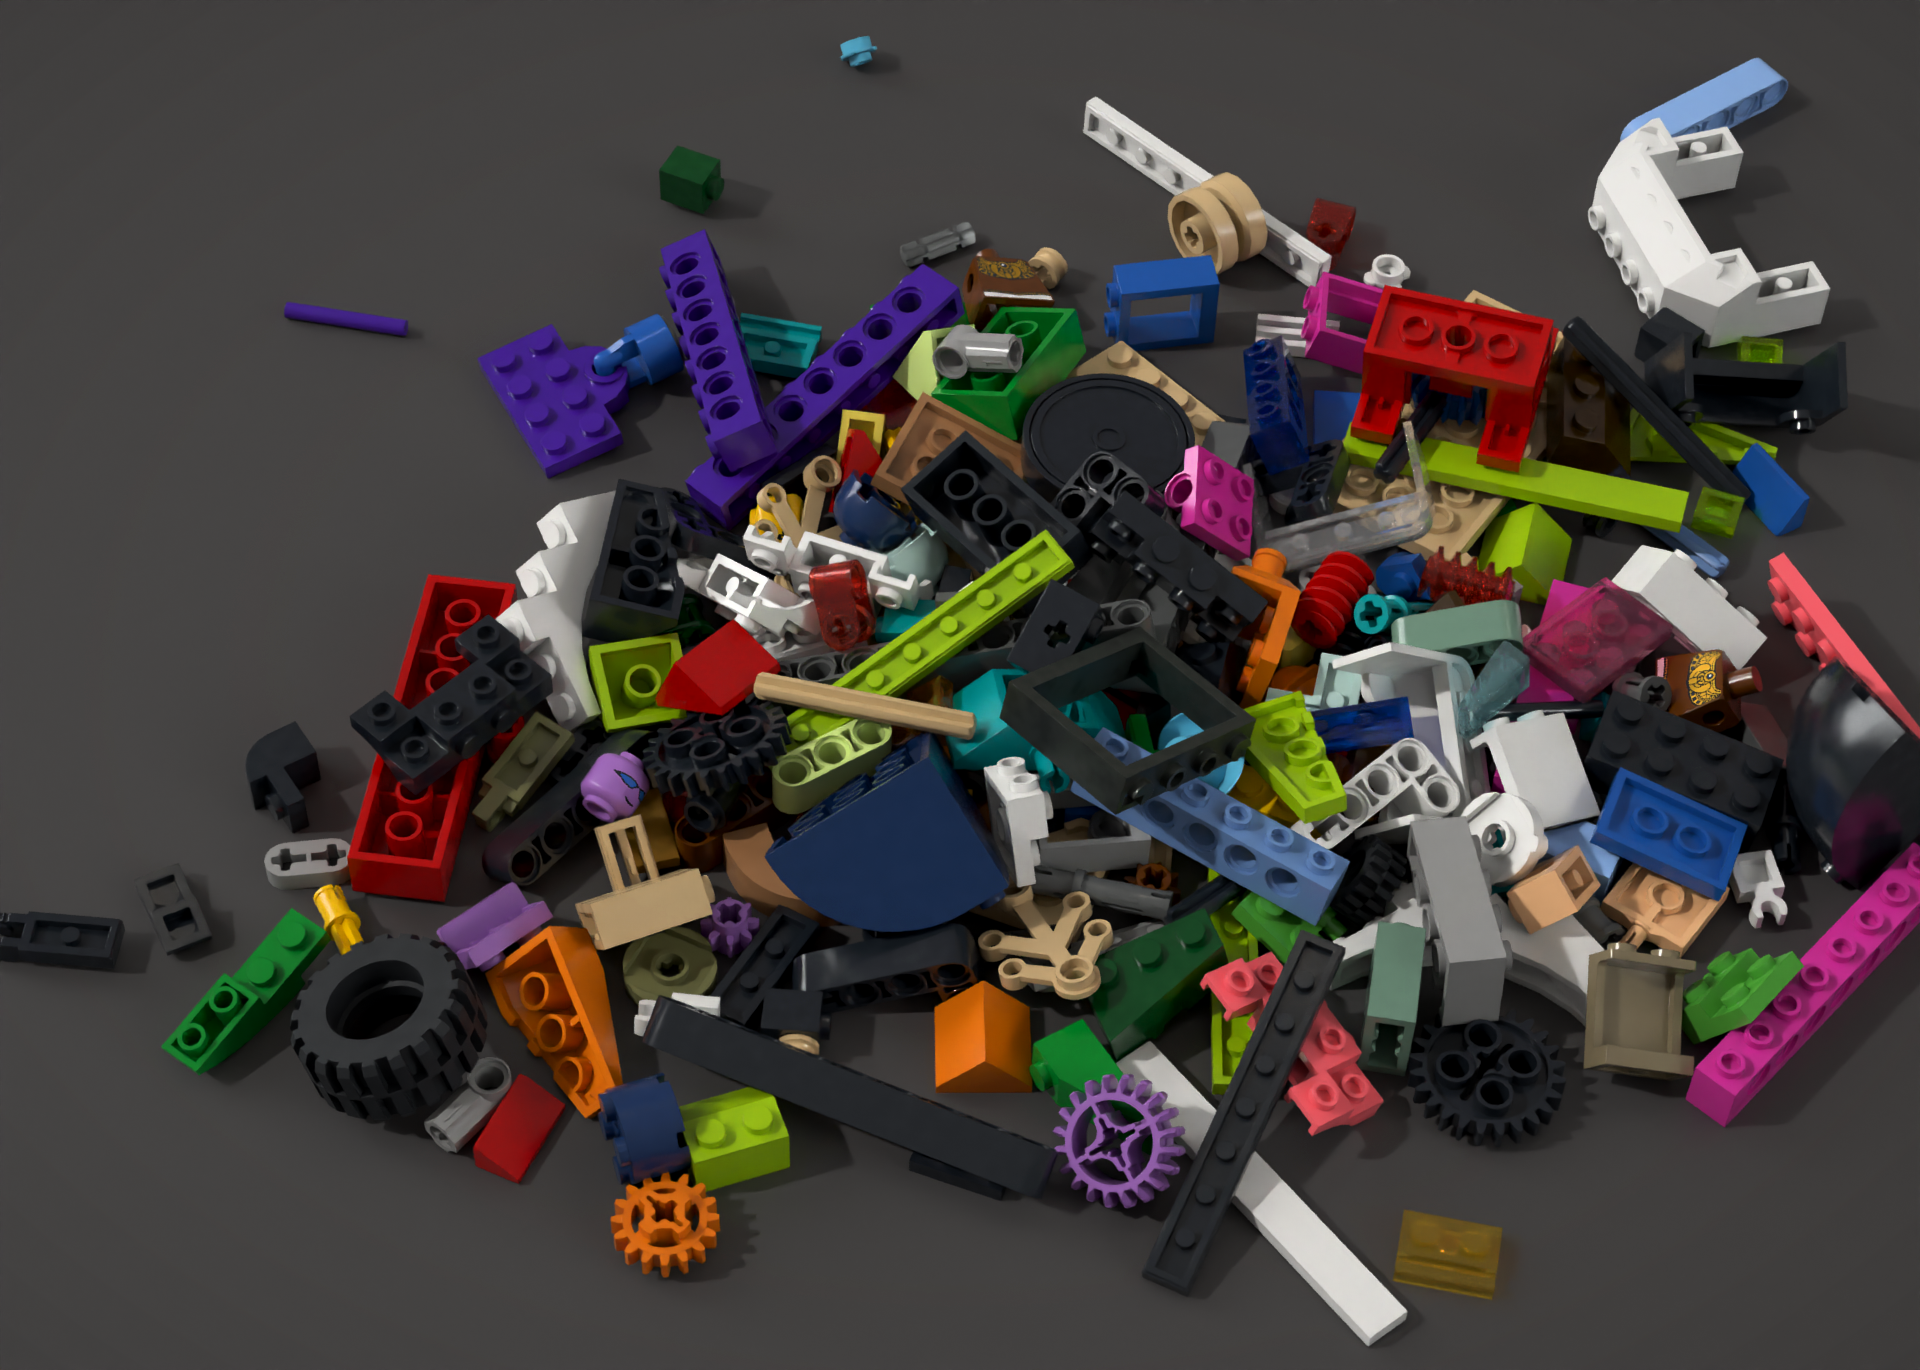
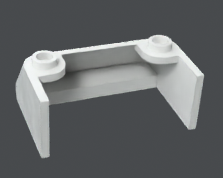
M1389 642L1332 660L1333 669L1361 674V694L1364 701L1375 711L1388 714L1392 746L1404 738H1414L1421 741L1454 780L1460 791V802L1457 808L1444 818L1461 817L1465 808L1474 799L1485 793H1491L1485 748L1473 750L1470 744L1471 739L1482 734L1481 723L1476 722L1474 717V709L1478 705L1474 674L1470 665L1463 657ZM1390 801L1381 809L1378 824L1354 830L1355 839L1361 840L1362 837L1366 835L1369 837L1370 834H1373L1387 844H1408L1410 821L1441 818L1420 814L1404 816L1394 802Z

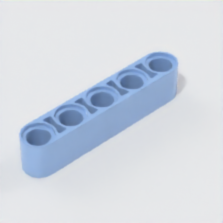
M1761 58L1751 59L1636 117L1622 131L1620 142L1655 118L1661 119L1672 138L1726 126L1730 129L1776 105L1785 95L1788 89V81Z

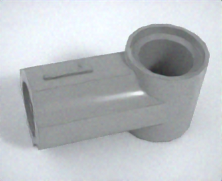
M962 324L955 326L934 351L932 360L935 369L941 375L950 379L961 378L967 371L1017 373L1022 366L1024 348L1022 339L1017 338L1015 334L979 333L973 327Z
M486 1057L477 1061L471 1073L467 1074V1081L424 1121L425 1130L431 1135L438 1146L446 1152L453 1151L457 1153L489 1122L512 1086L509 1066L503 1060L494 1057ZM489 1087H498L497 1089L490 1091L484 1090Z

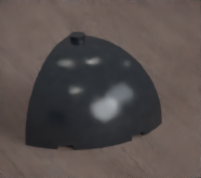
M1835 656L1817 674L1797 706L1787 740V781L1796 814L1805 832L1825 858L1820 864L1822 869L1837 884L1840 885L1846 880L1856 889L1860 890L1920 834V739L1845 662Z

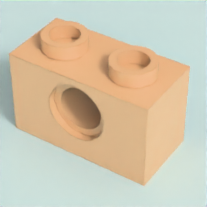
M1576 845L1537 864L1525 878L1518 881L1506 894L1509 897L1508 905L1512 916L1519 924H1524L1530 935L1578 912L1601 884L1579 845Z

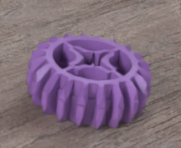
M1114 1074L1103 1075L1101 1085L1096 1080L1085 1082L1086 1094L1075 1091L1069 1096L1075 1108L1063 1107L1058 1112L1068 1122V1125L1056 1126L1053 1132L1055 1135L1065 1137V1144L1056 1146L1054 1149L1059 1151L1058 1155L1067 1154L1069 1162L1060 1167L1059 1171L1062 1174L1075 1171L1077 1176L1072 1180L1071 1188L1079 1190L1088 1185L1086 1199L1094 1202L1103 1195V1202L1107 1208L1116 1207L1119 1200H1121L1125 1208L1136 1206L1137 1198L1144 1203L1152 1201L1154 1199L1153 1188L1164 1191L1170 1186L1164 1173L1176 1175L1180 1171L1178 1164L1170 1159L1171 1156H1181L1186 1151L1182 1145L1174 1144L1173 1137L1185 1134L1184 1127H1172L1170 1119L1179 1115V1110L1176 1107L1163 1110L1162 1105L1166 1102L1168 1094L1161 1091L1150 1097L1152 1082L1142 1080L1136 1086L1134 1075L1132 1074L1122 1075L1119 1083ZM1110 1100L1130 1104L1145 1119L1134 1123L1127 1121L1120 1110H1114ZM1095 1113L1096 1118L1093 1121L1097 1129V1135L1094 1142L1087 1147V1129ZM1135 1131L1134 1134L1127 1137L1126 1141L1120 1145L1121 1148L1103 1150L1105 1147L1113 1144V1140L1118 1137V1133L1124 1134ZM1152 1134V1154L1144 1169L1142 1164L1146 1161L1142 1154V1144ZM1102 1159L1112 1161L1119 1172H1125L1129 1181H1121L1109 1177L1095 1165V1162Z

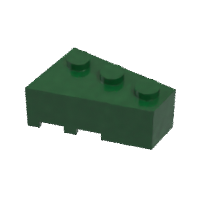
M1205 908L1098 956L1095 966L1100 971L1101 984L1098 990L1091 996L1086 997L1116 1062L1135 1051L1150 1037L1153 1040L1165 1031L1164 1025L1183 1008L1188 1011L1211 991L1210 987L1203 990L1200 986L1204 975L1229 964L1224 945Z

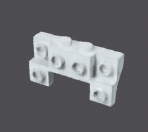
M750 524L743 537L748 560H751L753 564L778 576L790 574L794 592L801 598L815 604L826 602L838 606L842 611L852 616L859 617L864 614L877 618L882 605L891 609L903 607L914 611L918 600H931L934 595L932 581L925 579L919 584L916 575L909 574L907 581L893 578L888 556L811 532H804L798 548L794 547L791 537L784 535L781 543L776 542L773 532L766 531L764 534L759 535L756 527Z
M719 553L715 560L703 556L678 558L676 565L679 577L683 578L685 589L688 587L718 604L714 612L730 621L734 619L739 625L760 637H763L766 630L781 638L784 637L786 631L797 635L800 628L817 636L830 612L815 603L797 596L769 578Z

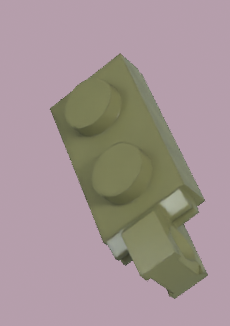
M535 712L482 778L483 786L478 793L482 800L472 812L475 823L491 832L504 819L505 814L513 817L519 809L521 810L575 742L574 734L539 712Z

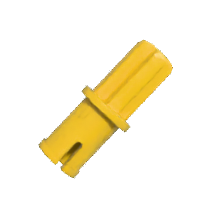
M332 884L318 889L314 894L313 900L324 920L325 925L323 929L327 931L332 941H335L342 956L351 950V945L360 941L364 942L359 932L360 918L349 908L343 890L339 885H335L334 890Z

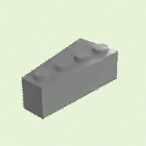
M1466 816L1410 821L1407 857L1417 906L1422 907L1423 928H1426L1425 945L1432 946L1433 968L1431 975L1434 990L1444 989L1442 1006L1439 1008L1442 1026L1469 1024L1478 1019L1498 1021L1505 971L1512 968L1513 956L1509 940H1502L1501 938L1502 916L1498 904H1491L1492 885L1488 869H1481L1480 866L1481 844L1479 836L1477 834L1471 835Z

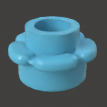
M869 36L846 41L840 45L843 54L841 60L849 61L850 67L872 61L871 53L877 50V46H872Z

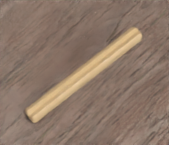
M766 672L759 673L754 684V693L758 699L771 700L773 702L967 740L973 738L977 726V718L972 712Z

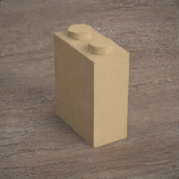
M699 868L680 869L576 903L575 906L582 928H587L595 949L606 950L712 915L710 903L715 902V894L708 876H701Z

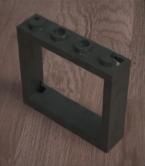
M1141 627L1009 681L999 717L1115 815L1138 804L1141 806L1147 800L1164 792L1174 791L1180 785L1199 776H1206L1213 770L1232 761H1238L1239 758L1245 756L1247 747L1251 746L1250 738L1256 723L1254 717ZM1137 676L1204 731L1126 766L1058 709Z

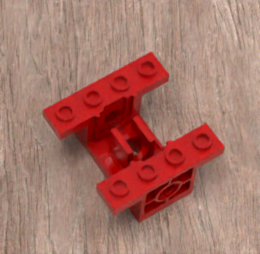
M1385 285L1363 350L1362 392L1351 424L1350 436L1390 445L1395 438L1405 403L1410 404L1413 373L1430 376V390L1472 398L1474 386L1488 388L1485 421L1487 422L1478 449L1476 464L1519 473L1558 340L1559 328H1554V320Z

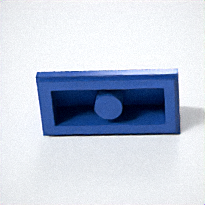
M1758 443L1751 445L1732 472L1751 492V495L1745 502L1748 508L1775 536H1782L1802 526L1810 497Z

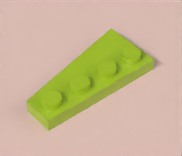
M1301 690L1244 709L1256 719L1250 738L1251 746L1247 747L1245 759L1304 824L1321 821L1328 816L1347 810L1346 792L1332 761H1329L1326 756L1325 744L1322 737H1318L1316 733L1314 719L1311 712H1307L1305 708V699Z

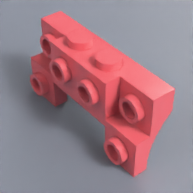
M1272 951L1247 963L1243 958H1239L1205 974L1200 982V986L1203 990L1211 988L1226 1009L1223 1017L1227 1022L1244 1014L1254 1012L1247 1022L1249 1028L1254 1032L1283 966ZM1325 999L1288 1078L1293 1087L1289 1088L1284 1096L1287 1103L1294 1101L1311 1123L1308 1129L1311 1136L1339 1125L1354 1126L1374 1116L1384 1102L1383 1098L1356 1064L1362 1052L1356 1045L1353 1036L1343 1028L1330 1011Z

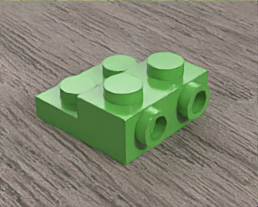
M1752 948L1732 955L1730 951L1724 952L1707 966L1709 973L1705 974L1703 979L1694 982L1683 991L1681 1029L1693 1044H1697L1752 1023L1804 965L1793 951L1773 958L1770 954L1759 958Z

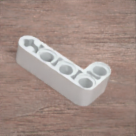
M1404 738L1343 785L1347 795V810L1343 811L1346 818L1341 813L1328 816L1324 820L1313 821L1304 824L1300 819L1289 829L1330 850L1390 801L1394 802L1404 816L1420 814L1444 818L1459 805L1460 791L1454 780L1421 741L1414 738ZM1315 828L1321 834L1316 840L1310 834Z

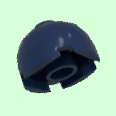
M854 469L842 484L834 502L833 512L835 521L843 531L839 535L840 539L844 543L876 553H884L885 551L898 548L905 538L913 536L920 527L921 521L915 517L912 509L905 515L899 505L902 501L870 485L873 476L864 472L860 477L858 470Z

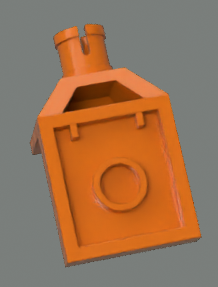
M1272 548L1258 549L1253 556L1252 566H1233L1231 571L1236 577L1269 601L1254 622L1244 627L1238 634V637L1251 641L1246 655L1248 658L1247 665L1251 667L1244 665L1235 689L1243 693L1239 703L1242 709L1261 703L1279 663L1301 593L1289 580L1282 578L1286 570L1287 559L1281 552Z

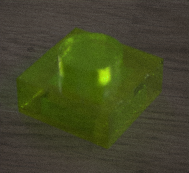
M1703 486L1693 515L1691 528L1732 539L1745 498Z

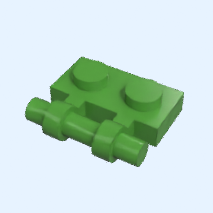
M1251 892L1231 913L1270 952L1272 951L1276 958L1284 965L1301 929L1321 938L1323 937L1319 933L1323 931L1332 941L1342 937L1348 930L1335 918L1338 913L1330 906L1318 924L1314 926L1254 892Z

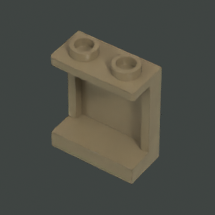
M1610 943L1607 950L1589 955L1584 1069L1667 1081L1693 1076L1694 1057L1680 1055L1683 979L1685 974L1696 971V961L1680 959L1679 951L1668 949L1651 950V954L1637 952V946L1629 943Z

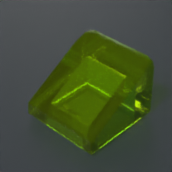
M1742 336L1737 342L1738 361L1782 364L1783 339Z

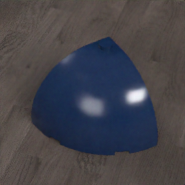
M926 731L913 737L882 758V761L875 766L877 772L871 777L868 776L867 772L858 774L823 799L788 828L792 835L789 841H786L784 836L777 839L764 856L780 880L808 906L838 922L873 931L903 932L936 926L966 913L977 905L982 910L993 906L1006 896L1004 889L1009 887V874L1006 864L987 823L958 771L953 769L951 760L934 733Z

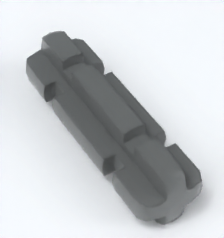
M969 222L959 223L952 226V231L950 228H946L919 238V243L913 240L903 244L900 247V257L907 267L916 266L923 263V258L929 261L956 251V246L958 245L962 249L974 244L976 241L975 230Z

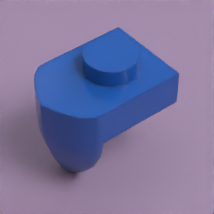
M1395 553L1388 557L1376 570L1377 587L1386 596L1398 595L1407 602L1431 599L1440 590L1421 553Z

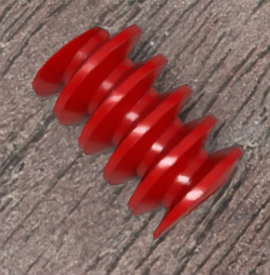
M1344 551L1330 553L1322 561L1313 578L1301 592L1291 622V627L1304 642L1321 649L1331 648L1336 643L1337 636L1344 631L1345 625L1353 618L1356 603L1360 598L1368 594V586L1375 580L1373 572L1367 563L1358 556Z

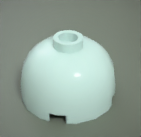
M921 523L915 532L916 536L912 538L908 536L898 548L879 554L888 556L893 578L907 581L909 574L916 575L919 584L925 579L930 580L933 585V596H935L936 592L939 591L937 583L942 578L945 565H948V551L944 541L928 526Z

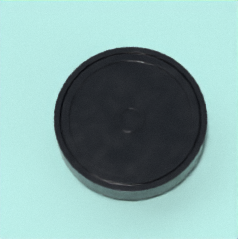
M1098 373L1081 375L1050 387L1029 408L1023 424L1020 452L1021 466L1029 486L1048 503L1053 501L1084 461L1097 452H1108L1114 455L1145 479L1155 490L1164 494L1169 481L1176 474L1184 471L1185 450L1195 446V434L1190 419L1183 408L1170 395L1158 387L1140 379L1118 374ZM1113 472L1105 476L1102 484L1111 479ZM1144 495L1137 498V500L1141 502V500L1144 498ZM1085 506L1081 507L1076 512L1074 518L1080 516L1083 513Z

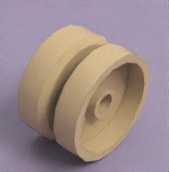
M1228 172L1218 174L1202 182L1200 187L1190 188L1174 196L1168 205L1167 217L1170 233L1183 258L1211 255L1217 275L1233 267L1235 262L1245 261L1259 254L1266 246L1268 232L1265 216L1249 186L1238 176Z

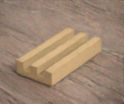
M641 814L594 828L613 891L623 889L625 886L609 833L615 832L630 885L641 883L625 832V829L629 827L633 828L648 880L660 876Z

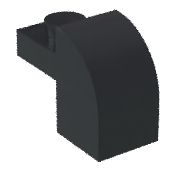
M296 721L259 739L250 749L245 761V773L254 809L258 810L267 805L276 821L283 819L292 833H296L309 826L304 797L299 790L321 780L317 753Z

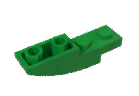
M291 908L232 978L223 973L164 1042L161 1048L197 1075H201L228 1058L263 1029L306 984L301 975L332 940L327 931Z

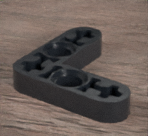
M1337 439L1328 440L1253 461L1248 474L1254 480L1253 499L1295 488L1291 505L1301 524H1314L1327 518L1333 513L1351 464V459L1343 442Z
M662 487L670 522L669 535L672 544L715 560L719 553L774 580L775 574L759 568L751 560H748L743 536L708 525L697 502L692 497L678 490Z

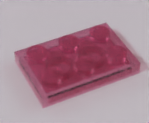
M1604 577L1524 636V650L1518 656L1584 704L1667 641L1671 636L1673 626L1611 580Z

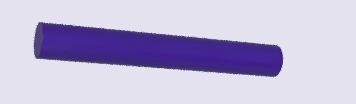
M287 302L284 309V316L289 319L406 336L408 332V320L294 302Z

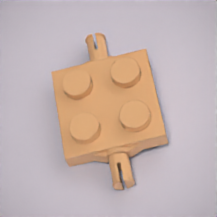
M1633 863L1604 898L1600 909L1607 917L1628 929L1627 933L1618 943L1634 944L1638 949L1643 941L1646 940L1662 949L1679 951L1681 959L1726 901L1730 888L1726 887L1720 900L1716 901Z

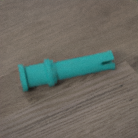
M1367 594L1356 603L1354 620L1357 627L1364 633L1379 634L1383 632L1387 635H1392L1391 624L1395 620L1404 616L1425 613L1434 604L1410 603L1398 595L1383 597L1378 594ZM1366 616H1374V620H1367Z

